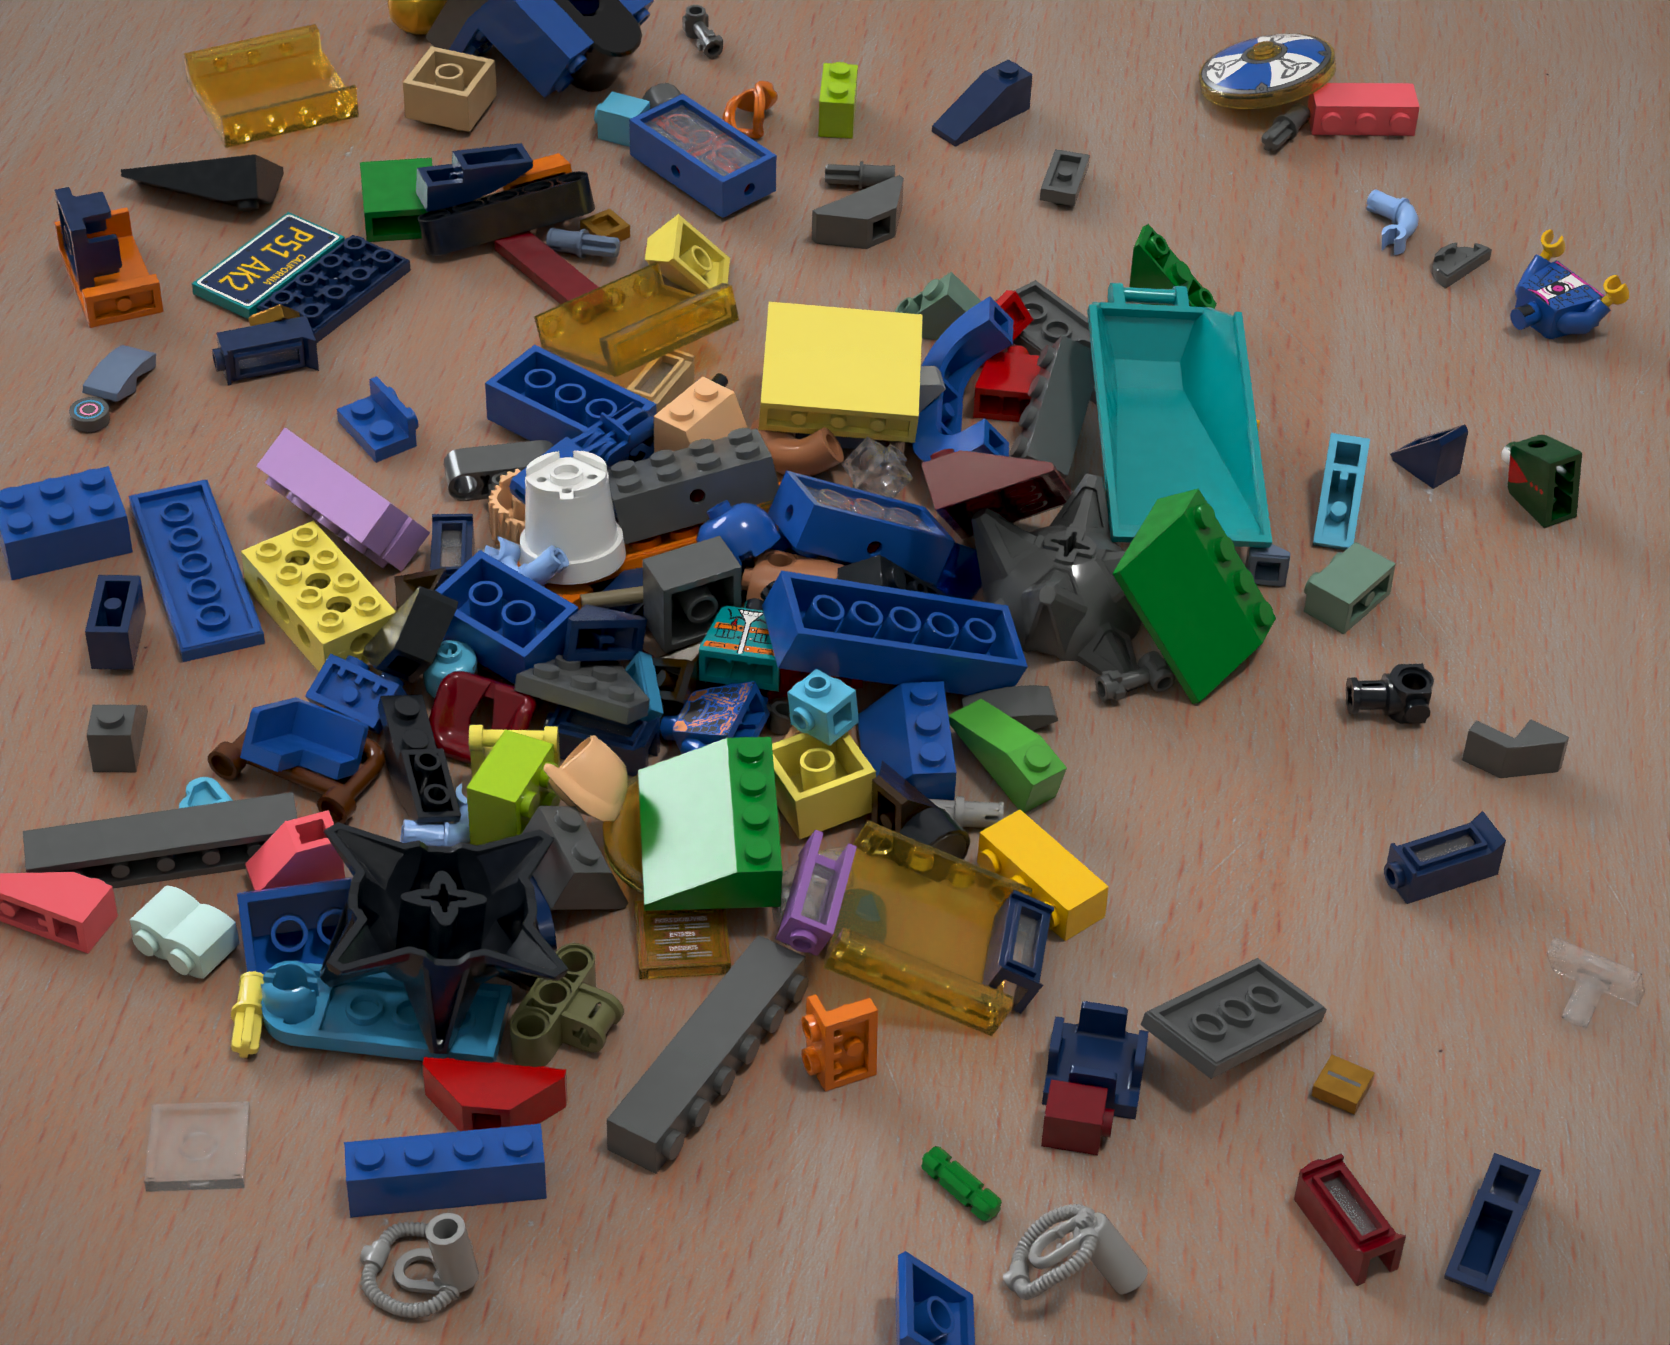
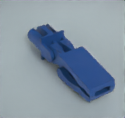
M631 402L610 417L602 412L600 421L586 429L581 435L573 439L565 437L544 454L559 451L560 458L573 457V451H585L601 457L607 467H611L621 460H628L629 451L654 435V418L652 416L649 417L646 411L641 407H637L634 402ZM526 468L511 479L509 486L510 493L523 504H525Z

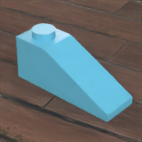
M1331 433L1313 545L1346 550L1354 544L1370 444L1369 438Z

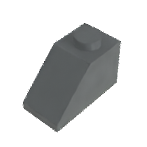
M92 705L86 736L93 772H137L148 714L146 705Z

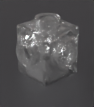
M868 436L841 464L853 481L852 485L855 489L893 499L913 479L904 465L907 459L899 449L891 444L886 448Z

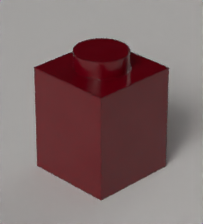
M1051 1079L1041 1146L1098 1156L1101 1136L1110 1138L1115 1109L1106 1108L1108 1088Z

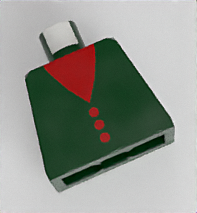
M1537 435L1519 442L1507 444L1502 451L1501 458L1509 465L1507 488L1514 499L1544 528L1577 517L1582 452L1547 435Z

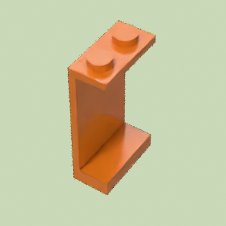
M127 207L111 210V218L106 219L107 229L105 231L87 234L89 239L110 234L117 236L122 267L119 268L120 271L114 274L95 277V287L82 289V292L79 289L64 251L60 221L54 222L60 255L90 328L164 312L159 280L156 274L149 275L132 235Z

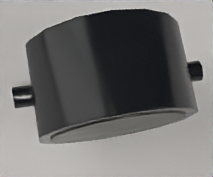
M931 807L917 813L907 821L897 835L894 850L903 863L921 881L928 883L938 881L953 872L966 857L971 841L968 833L945 809Z

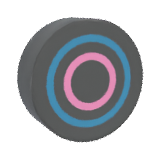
M86 397L75 401L70 406L71 424L78 431L96 432L106 427L110 422L109 406L103 399Z

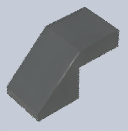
M1532 719L1529 720L1516 738L1476 720L1468 731L1462 760L1498 778L1555 773L1562 768L1569 737Z

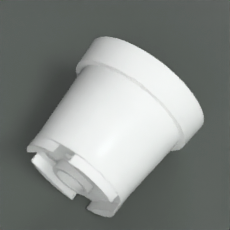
M559 451L551 452L531 461L527 465L525 477V529L520 536V565L531 563L549 546L553 545L555 548H560L566 554L569 566L560 573H557L547 583L561 585L589 583L607 577L618 570L625 561L626 548L623 531L615 521L605 461L601 457L585 451H573V457L560 458Z

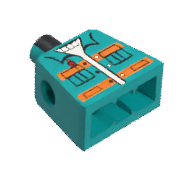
M752 598L745 602L743 608L725 606L720 609L699 648V681L721 684H739L756 681L759 689L779 692L780 668L777 667L762 608L763 600Z

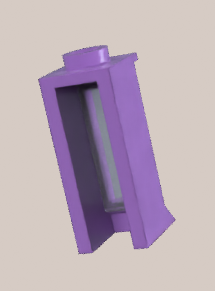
M814 830L798 854L799 861L780 929L775 938L790 945L797 951L808 952L816 956L819 955L834 934L857 846L848 843L836 861L818 854L823 832Z

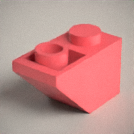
M329 810L285 821L246 862V871L254 891L345 878L343 860L324 833L325 829L334 825Z

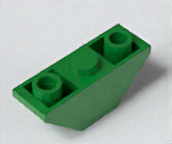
M1149 224L1143 226L1133 248L1129 287L1172 290L1173 286H1186L1189 306L1211 307L1215 309L1217 303L1213 299L1212 294L1196 280L1187 264L1178 259L1168 247L1166 240L1157 234Z

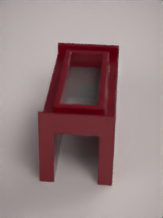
M1341 1153L1326 1160H1314L1303 1169H1300L1294 1200L1355 1285L1359 1286L1365 1283L1370 1259L1378 1256L1389 1272L1398 1270L1406 1235L1398 1234L1394 1231L1343 1162L1344 1156Z

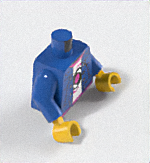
M1552 229L1546 230L1541 236L1543 251L1540 256L1537 254L1534 256L1516 287L1515 295L1517 300L1515 309L1510 313L1511 322L1519 330L1531 326L1548 339H1555L1569 334L1589 333L1594 327L1599 326V322L1611 311L1609 307L1612 304H1623L1629 299V289L1626 283L1621 285L1619 276L1612 275L1603 284L1606 295H1603L1556 260L1550 263L1551 257H1559L1564 253L1565 241L1562 235L1558 242L1550 244L1553 241L1554 234Z

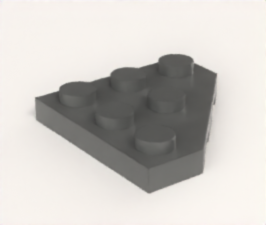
M557 655L554 660L535 664L533 668L516 674L514 691L626 725L648 716L650 699L617 660L565 661L563 655Z

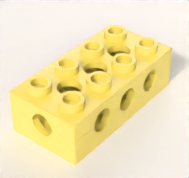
M314 520L241 551L244 579L248 591L319 672L330 653L344 660L350 655L366 664L369 663L363 655L364 647L396 611Z

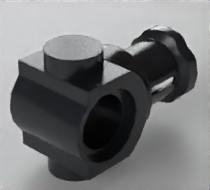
M1421 663L1398 664L1392 669L1391 673H1384L1381 680L1358 681L1356 677L1347 678L1345 692L1348 713L1357 714L1359 710L1382 709L1384 715H1388L1392 720L1400 724L1426 723V719L1430 716L1429 703L1434 677Z

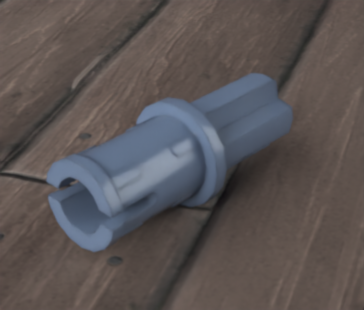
M550 228L547 234L546 245L555 252L577 254L579 258H585L587 254L612 258L618 257L620 252V240L618 238L589 234L587 229H581L579 232Z

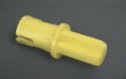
M249 971L240 976L237 1003L231 1009V1019L234 1022L231 1049L239 1053V1057L248 1058L249 1054H256L259 1051L262 1025H264L261 1009V984H264V974L256 971Z

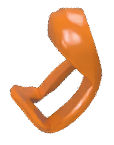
M759 81L755 84V88L748 89L738 96H733L725 106L722 120L750 138L759 139L763 137L764 111L771 108L778 99V94L774 90L772 83ZM736 108L754 112L752 129L736 127Z

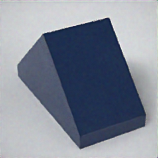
M1464 424L1417 438L1390 455L1395 463L1434 489L1460 474L1468 429Z
M586 604L568 618L563 659L565 661L632 660L639 651H643L647 619L642 616Z

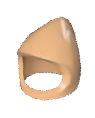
M596 735L590 736L581 742L559 768L549 763L544 765L543 770L550 777L548 783L552 790L567 805L576 806L581 814L591 816L599 821H614L619 817L628 786L626 766Z

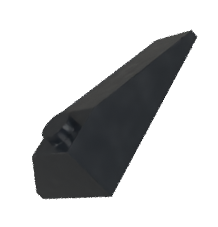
M256 154L121 169V177L133 182L235 206L238 211L243 212L259 210V205L272 204L284 175L282 166Z

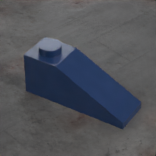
M1009 59L984 71L932 125V132L956 147L1029 110L1033 74Z

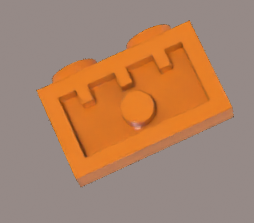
M816 994L806 997V1016L801 1018L802 1029L806 1037V1048L802 1049L801 1055L807 1073L810 1076L816 1075L825 1092L877 1075L878 1009L871 998L851 1004H844L838 1008L826 1011Z

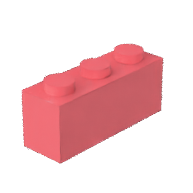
M1311 83L1307 107L1311 114V117L1308 119L1312 135L1415 136L1419 103L1414 84Z

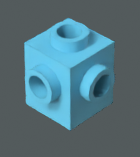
M818 669L814 670L802 681L797 682L787 692L791 725L800 732L807 733L829 746L859 723L856 690L844 684L840 679L833 678Z

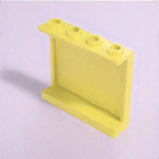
M769 302L758 430L813 434L825 427L834 436L915 443L919 418L923 315Z

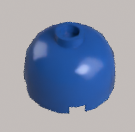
M725 500L706 512L710 519L700 527L696 543L721 536L739 564L742 565L741 561L751 555L756 557L773 546L781 536L771 517L757 505L740 503L731 506L729 501Z

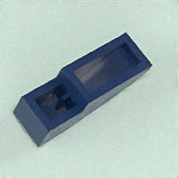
M522 143L452 151V164L417 168L416 194L427 212L464 204L490 194L516 180L533 168V160Z
M1494 1153L1481 1188L1478 1189L1444 1279L1492 1297L1539 1184L1541 1170Z

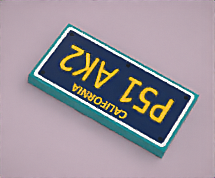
M287 212L192 283L193 294L248 319L251 315L257 313V306L295 279L298 274L303 273L319 261L322 256L327 255L343 243L345 237Z

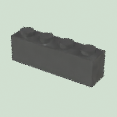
M1062 335L1052 346L1046 345L1038 358L1037 366L1041 367L1030 385L1028 395L1032 399L1019 420V426L1023 427L1021 435L1016 438L1012 445L1010 456L1052 462L1062 478L1065 479L1069 474L1095 382L1091 349Z

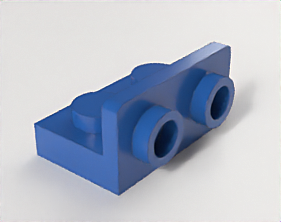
M376 376L369 379L371 396L338 408L337 419L377 463L416 447V429H418L419 424L415 412L410 407L406 408L398 399L394 389L387 387Z
M330 653L305 697L310 703L322 705L331 711L366 723L370 731L380 734L383 729L378 711L380 696L408 694L402 688L404 682L398 677L383 671L380 675L369 671L370 667L358 658L348 655L346 660Z

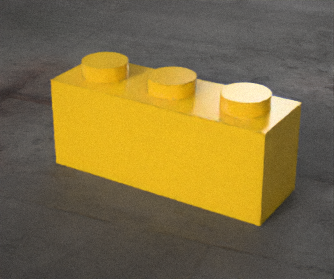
M1017 810L979 833L977 863L986 875L994 877L1010 894L1013 890H1016L1053 906L1054 911L1050 917L1049 929H1052L1064 941H1067L1105 917L1109 886L1022 810Z

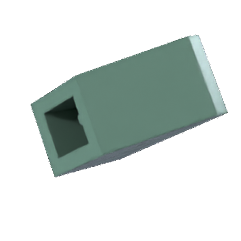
M950 272L940 280L933 279L924 290L913 298H905L896 307L895 312L923 315L922 338L938 340L955 320L980 303L981 300L959 278Z

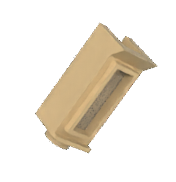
M660 344L659 351L627 387V390L656 403L658 413L694 384V355Z

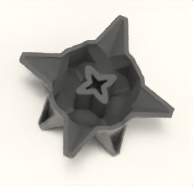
M1086 473L1050 526L1038 528L1031 532L1022 530L988 508H981L973 514L971 521L983 588V602L1007 605L1009 607L1024 652L1027 653L1035 650L1055 655L1062 661H1078L1099 675L1109 670H1118L1122 674L1138 669L1131 640L1137 635L1142 621L1112 574L1126 551L1116 542L1111 541L1108 506L1101 476ZM1142 685L1128 689L1126 691L1129 692L1131 690L1142 687Z

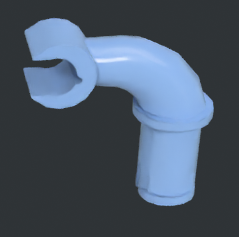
M1374 189L1367 198V211L1389 218L1393 223L1382 230V251L1387 245L1394 244V255L1401 254L1406 249V240L1415 232L1418 226V215L1413 205L1410 204L1409 199L1403 197L1401 199L1395 198Z
M497 536L500 542V550L488 545L485 546V553L545 587L547 581L569 566L566 554L560 548H555L553 545L549 546L531 563H524L519 567L517 563L521 552L518 544Z
M462 783L456 787L455 791L461 813L459 822L433 824L416 823L415 821L404 819L400 842L421 841L427 846L452 847L460 842L469 843L467 797L462 794Z

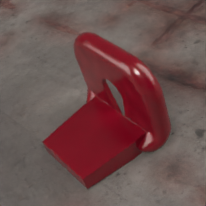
M464 671L452 672L440 682L429 716L437 749L443 748L446 757L471 764L469 751L470 720L483 696L494 699L493 724L491 727L493 730H528L534 710H539L542 699L514 691V686Z

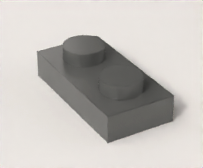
M1055 149L1041 186L1040 200L1052 202L1056 205L1075 206L1089 167L1090 155Z

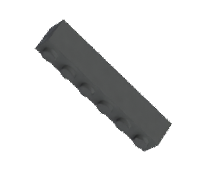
M289 792L23 831L26 873L75 872L89 878L100 879L106 884L113 886V888L246 869V862L285 821L297 818L294 793Z
M757 935L607 1118V1149L657 1174L668 1159H675L681 1151L688 1133L694 1126L698 1128L704 1123L711 1104L719 1094L723 1096L730 1090L735 1074L742 1065L753 1061L761 1041L768 1032L774 1033L779 1028L784 1012L791 1003H798L804 996L808 986V978L805 977L806 956Z

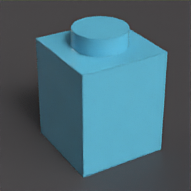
M612 91L603 103L598 104L595 110L594 121L598 126V139L630 147L629 119L650 110V101Z

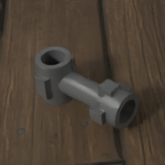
M700 5L688 6L685 10V16L682 17V28L686 36L692 39H699L697 40V48L699 51H703L707 57H717L723 51L722 37L720 35L716 36L713 30L708 29L709 16L704 7Z
M1151 651L1139 659L1138 669L1122 674L1118 670L1102 672V675L1096 678L1095 686L1099 697L1103 701L1112 699L1116 701L1125 698L1126 690L1146 683H1150L1154 691L1163 692L1174 684L1176 677L1159 652Z

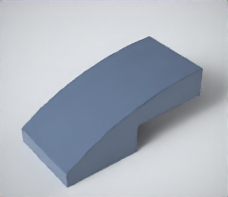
M125 345L119 346L94 368L83 384L82 393L116 402L136 392L137 377L155 368L156 353Z

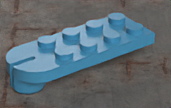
M283 961L272 966L263 976L264 984H261L263 1023L268 1033L279 1042L298 1047L423 1061L424 1057L488 1063L496 1062L512 1002V986L491 983L480 984L449 1053L432 1054L429 1053L403 983L392 978L386 972L368 975L350 984L329 987L320 978L322 964Z

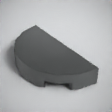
M1457 243L1444 246L1434 256L1432 274L1436 282L1446 289L1490 260L1492 249L1478 243L1474 244V248L1457 247Z

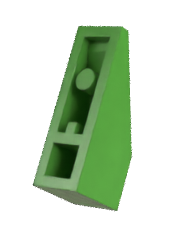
M982 698L948 715L950 726L1018 810L1020 809L1026 813L1056 797L1067 767L1040 735Z

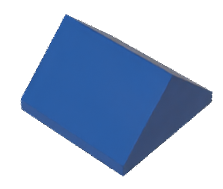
M905 1251L899 1254L895 1295L896 1345H975L973 1294Z

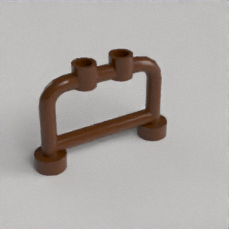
M246 730L233 743L221 742L208 755L209 766L223 779H234L246 767V764H249L322 794L317 801L319 812L329 810L334 824L337 822L344 824L355 813L357 808L356 797L380 773L385 764V753L378 743L368 738L369 731L363 750V755L367 756L368 759L345 785L300 766L276 772L240 758Z

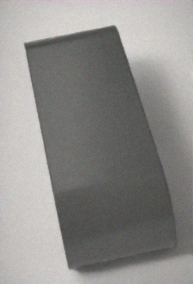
M534 440L453 450L447 454L443 463L449 494L454 499L460 501L489 499L488 484L492 483V477L495 474L507 473L508 471L514 473L515 469L522 471L531 461L540 457L554 445L546 440Z

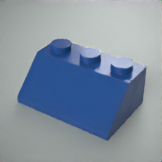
M944 681L900 683L858 714L859 723H857L860 750L876 771V777L879 775L883 760L928 799L955 800L957 772Z
M353 877L237 893L247 972L256 971L265 974L272 966L283 961L323 964L348 898Z

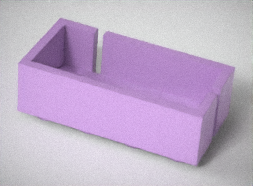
M287 428L283 429L256 466L269 475L265 482L282 496H286L293 504L308 515H312L319 523L334 534H338L345 542L383 569L389 562L402 572L430 534L428 530Z

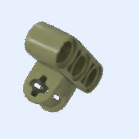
M570 943L560 947L555 953L568 967L566 975L558 981L537 978L510 1020L512 1059L517 1065L546 1066L562 1043L588 1052H599L606 1043L605 1035L610 1027L621 1021L624 1015V1008L621 1002L612 994L596 988L595 955L588 946Z

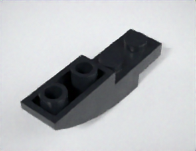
M423 695L380 696L378 711L386 738L383 748L385 761L392 783L404 809L416 823L459 822L461 813L443 748L437 749Z

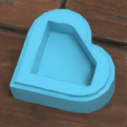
M199 777L189 782L186 786V797L179 803V808L233 800L216 780L209 777Z

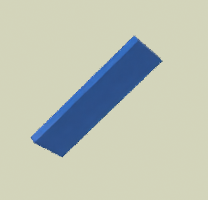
M208 480L128 496L130 508L182 661L187 662L265 644L264 632Z

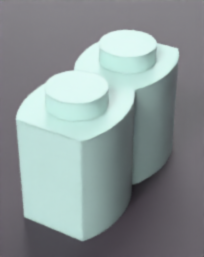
M165 886L129 920L133 934L132 940L136 948L146 956L155 955L158 958L168 960L171 967L182 975L189 974L193 977L204 979L240 944L236 922L213 906L200 904L191 895L173 886Z

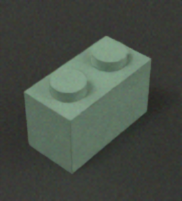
M1355 542L1343 553H1337L1332 558L1330 564L1320 573L1315 572L1310 576L1304 588V593L1307 594L1304 612L1345 634L1390 594L1396 563Z

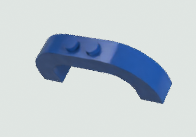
M991 296L976 304L955 320L935 342L921 365L936 366L941 372L946 388L919 413L916 439L912 446L915 454L923 462L930 461V456L933 453L944 449H954V452L963 450L1009 457V442L985 418L961 432L963 394L968 381L985 361L1013 344L1014 320Z

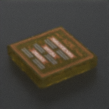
M644 900L634 901L639 979L724 975L730 970L731 958L725 908L644 911Z

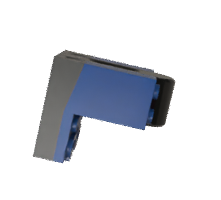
M447 0L426 38L434 47L479 57L489 51L494 45L544 98L555 90L559 93L563 92L570 84L588 92H600L609 88L615 82L640 46L642 39L640 26L649 18L651 13L648 9L654 0Z

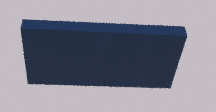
M352 235L257 306V313L279 304L298 311L300 317L307 316L317 344L410 272V260L393 253L389 249L372 244L360 236Z

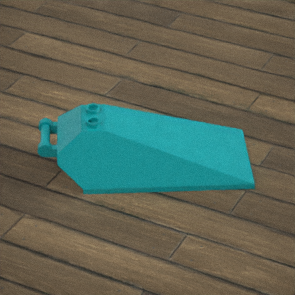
M1110 283L1108 287V302H1093L1089 304L1087 314L1111 541L1131 543L1157 499L1199 488L1207 503L1212 506L1215 516L1226 535L1233 541L1234 547L1270 548L1273 542L1242 312L1235 311L1234 315L1211 307L1189 306L1186 286H1173L1171 290L1124 287L1122 283Z

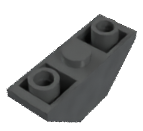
M897 175L812 210V240L817 244L868 249L894 238L902 211L904 178Z

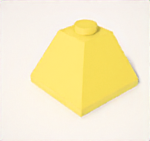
M677 214L648 237L645 260L652 270L661 273L672 283L719 306L726 303L730 258L682 216Z

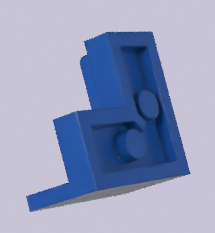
M297 697L254 707L251 710L240 758L276 772L301 766L338 780L354 775L359 770L369 726L366 723Z

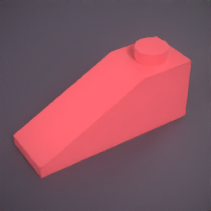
M75 872L0 873V921L89 953L118 917L113 886L106 884L100 879L89 878Z

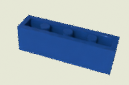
M541 1124L344 1142L350 1218L547 1199Z

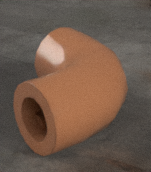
M759 418L753 422L751 430L759 428ZM823 427L802 439L796 438L791 432L758 430L772 455L775 470L782 475L787 470L810 477L832 468L844 459L838 440L828 428Z

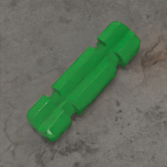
M934 1146L929 1152H926L922 1157L921 1167L933 1179L940 1178L938 1183L965 1207L972 1205L973 1207L970 1211L980 1220L989 1222L994 1216L998 1215L1001 1210V1198L989 1188L983 1190L984 1184L955 1160L951 1163L952 1156L941 1147Z

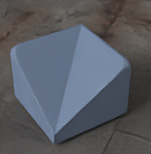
M1274 544L1270 548L1248 547L1245 567L1252 573L1256 584L1285 587L1290 552Z

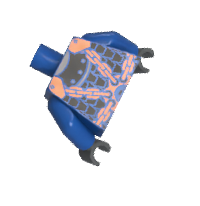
M756 681L739 684L730 683L721 687L693 692L679 715H667L662 718L660 731L664 740L676 741L681 754L725 738L759 737L767 719V726L770 731L775 734L785 735L788 733L791 723L789 703L782 700L776 701L773 704L768 703V698L761 695Z

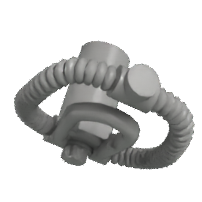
M1069 1204L1068 1206H1060L1054 1208L1053 1211L1044 1213L1043 1216L1039 1217V1220L1035 1221V1224L1033 1223L1027 1229L1028 1232H1024V1236L1021 1237V1241L1018 1242L1013 1253L1009 1271L1003 1274V1279L1008 1288L1017 1293V1296L1023 1300H1030L1051 1288L1052 1285H1056L1061 1280H1065L1066 1277H1070L1071 1274H1075L1076 1271H1080V1267H1084L1086 1263H1089L1090 1259L1117 1293L1127 1294L1143 1283L1148 1274V1269L1105 1214L1095 1213L1093 1209L1084 1205ZM1061 1221H1065V1222H1063V1223H1061V1224L1055 1226L1054 1228H1052V1229H1050V1230H1048V1231L1045 1232V1229H1046V1230L1049 1229V1226L1052 1227L1053 1224H1057V1223H1060ZM1073 1231V1238L1063 1245L1061 1243L1057 1244L1056 1250L1040 1257L1043 1249L1048 1244L1058 1238L1062 1239L1064 1235ZM1078 1250L1076 1255L1065 1261V1265L1061 1264L1056 1269L1053 1268L1051 1271L1044 1273L1043 1276L1030 1282L1029 1268L1026 1263L1028 1258L1035 1268L1046 1269Z
M443 1213L431 1219L427 1224L424 1222L421 1224L419 1222H404V1224L400 1222L398 1225L393 1224L392 1227L389 1226L377 1241H374L372 1245H365L361 1251L360 1261L364 1266L361 1285L366 1297L380 1309L399 1317L418 1318L420 1316L423 1318L425 1315L429 1316L430 1313L435 1314L436 1310L441 1311L442 1307L445 1308L447 1304H450L451 1300H456L460 1292L473 1287L478 1280L479 1270L473 1253L472 1241L469 1239L464 1220L457 1214ZM410 1235L414 1237L416 1235L417 1237L421 1236L424 1238L426 1236L430 1249L416 1248L400 1256L395 1263L393 1271L396 1282L402 1289L410 1292L437 1294L436 1298L433 1297L428 1302L409 1304L391 1298L378 1288L376 1282L377 1273L382 1270L391 1251V1245L400 1237H409ZM418 1260L431 1261L436 1268L433 1275L434 1282L427 1281L426 1278L422 1280L409 1279L404 1274L405 1269L412 1262Z

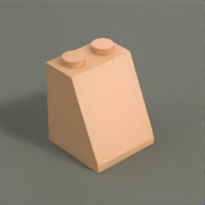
M702 376L654 415V453L660 450L677 451L689 447L696 440H716L727 437L733 430L748 428L734 391Z

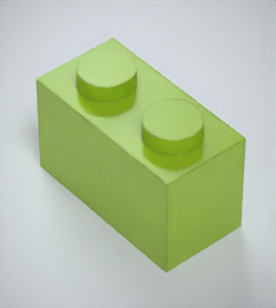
M845 62L823 64L819 99L818 137L853 139L858 65Z

